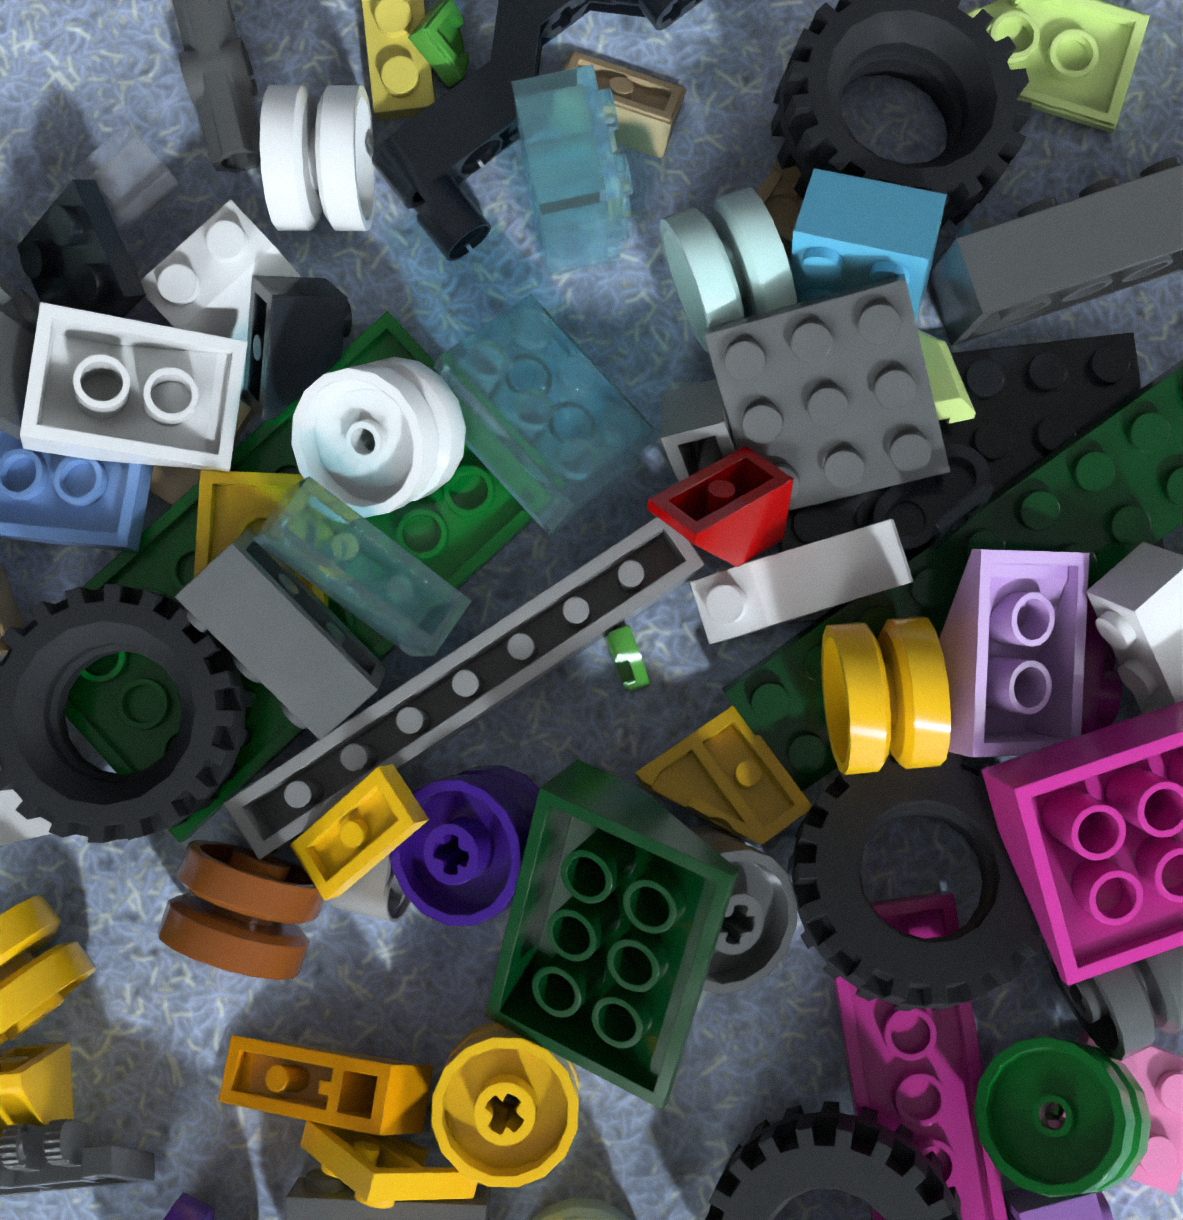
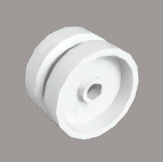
M268 85L263 96L260 115V158L265 200L271 222L277 231H310L316 227L322 211L334 231L369 230L372 225L375 207V167L372 164L375 141L370 103L365 87L361 85H327L317 106L307 86Z
M391 357L323 374L303 392L293 414L291 445L300 474L318 498L338 512L366 518L392 512L411 501H416L432 494L448 482L455 473L464 454L466 426L459 400L442 376L420 361Z

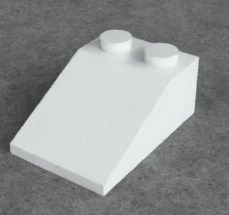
M40 302L20 430L23 449L90 460L229 472L248 342Z

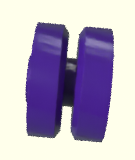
M504 765L476 766L456 775L435 780L413 791L412 794L429 820L390 853L391 866L403 894L422 914L447 926H474L509 909L512 905L540 788L527 775Z

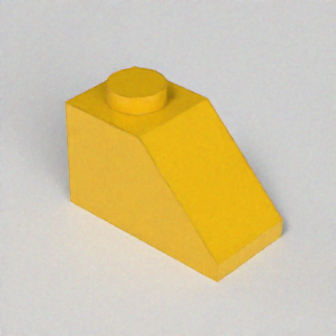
M70 1042L10 1047L0 1051V1137L3 1135V1130L6 1129V1126L25 1123L45 1127L52 1120H74Z

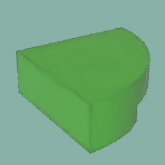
M439 0L432 6L408 38L449 88L462 80L466 74L469 65V52L464 53L462 35L459 27L464 25V21L459 9L453 0Z
M630 625L609 632L606 642L625 691H629L632 694L650 687L648 674Z

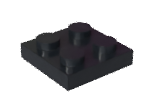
M72 179L17 246L21 266L25 274L30 277L40 302L124 318L146 296V293L96 180Z

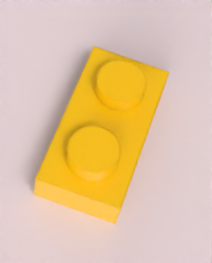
M393 764L379 766L290 846L325 901L342 895L425 824L429 818Z

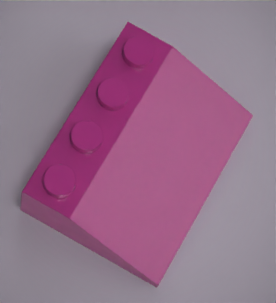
M1183 701L981 769L999 834L1059 975L1065 984L1069 986L1183 945Z

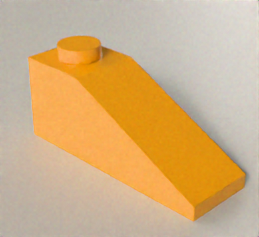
M231 1035L218 1102L378 1136L423 1133L433 1065L385 1056Z

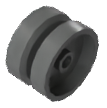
M705 824L689 825L687 827L739 870L702 990L719 995L746 990L769 976L786 955L797 927V895L789 874L771 856L755 847L746 845L742 840L724 830Z
M1044 942L1043 951L1064 999L1094 1043L1110 1058L1122 1061L1151 1047L1156 1039L1155 1027L1162 1032L1173 1035L1183 1031V945L1068 986L1062 981L1048 946Z

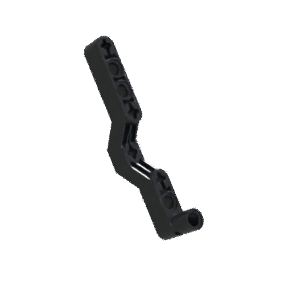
M498 0L490 61L387 137L375 150L372 156V164L408 209L419 207L425 203L417 215V222L448 261H456L469 252L466 246L470 245L474 249L487 237L491 230L490 223L459 184L481 168L478 164L480 160L484 165L540 124L551 110V101L537 84L542 47L589 11L645 17L656 30L661 31L703 0Z

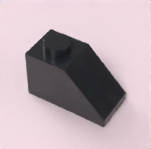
M252 275L243 398L262 420H275L309 386L341 360L343 338L349 336L352 328V311L347 301L348 297L326 278Z

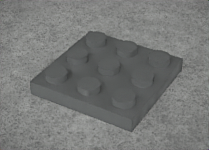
M905 274L706 328L704 337L736 449L739 450L747 446L794 478L788 511L950 472Z

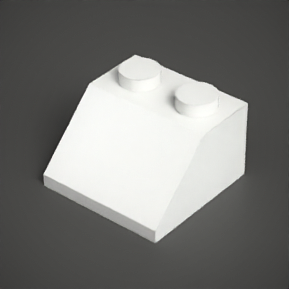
M230 199L140 282L146 293L145 297L174 328L247 341L252 275L301 276L271 241ZM244 365V372H243L241 393L243 392V389H244L245 365Z

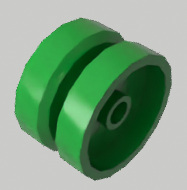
M1051 1037L1017 1041L993 1057L978 1082L974 1114L979 1140L994 1166L1022 1189L1047 1197L1108 1191L1131 1177L1147 1152L1151 1118L1145 1093L1128 1067L1119 1060L1110 1058L1099 1047ZM1060 1106L1064 1109L1066 1118L1059 1114Z

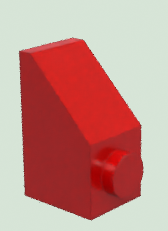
M744 446L649 498L647 510L697 547L739 567L784 539L794 478L747 446Z

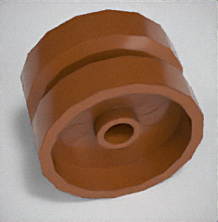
M207 840L189 842L177 875L181 883L192 893L179 895L168 900L157 931L159 939L171 949L193 960L225 971L274 980L293 979L301 970L310 943L307 936L296 924L315 920L319 917L324 903L322 896L306 870L299 865L274 856L259 860L252 849Z

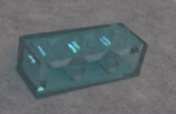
M310 476L289 488L252 538L411 657L435 655L471 603L468 597Z

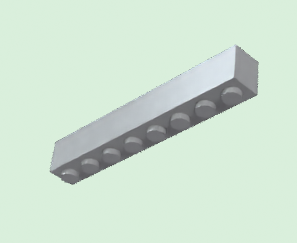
M656 517L326 735L321 741H317L223 804L259 860L278 854L290 846L377 767L393 764L400 773L608 635L609 632L614 631L700 574L705 564L689 540Z

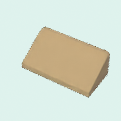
M571 51L553 85L552 106L549 111L548 120L662 159L687 89L576 51Z

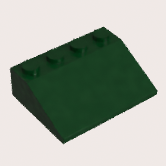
M577 759L539 789L485 1017L663 1110L671 1094L739 870L639 786Z

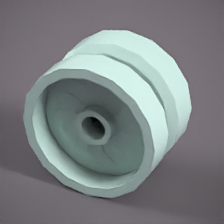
M743 187L715 198L711 222L701 211L692 207L661 219L660 234L668 269L690 327L704 351L709 353L704 337L706 328L797 303L792 272L783 243L763 200L752 187Z

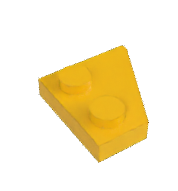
M733 705L635 773V778L641 786L758 849L805 816L812 807L811 803L762 737L753 734Z
M306 1120L300 1147L322 1164L321 1170L325 1174L340 1179L355 1192V1199L364 1205L386 1209L393 1207L395 1201L474 1198L478 1182L461 1175L455 1167L426 1166L430 1149L393 1135L378 1136Z

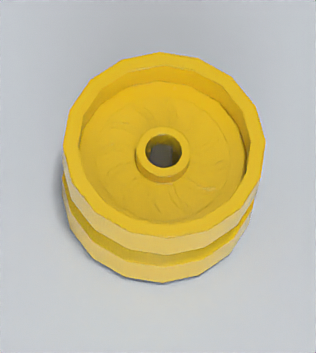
M918 616L887 619L878 637V641L866 623L854 622L826 625L821 650L822 688L829 739L839 771L844 775L879 772L889 754V749L895 760L905 769L941 766L947 758L950 744L951 709L944 656L936 630L929 618Z
M42 895L33 896L0 915V1045L7 1040L12 1041L48 1016L64 1002V997L82 984L97 968L77 941L58 944L34 959L33 956L56 936L61 923V919Z
M494 1021L474 1027L453 1047L432 1095L431 1126L441 1153L461 1175L487 1187L517 1188L545 1177L566 1157L578 1130L580 1076L575 1064ZM507 1094H511L519 1099L513 1104L503 1102Z

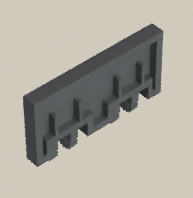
M60 1119L49 1121V1125L45 1127L25 1123L6 1126V1129L3 1130V1135L0 1137V1197L155 1181L154 1153L115 1145L91 1147L88 1127L85 1122Z

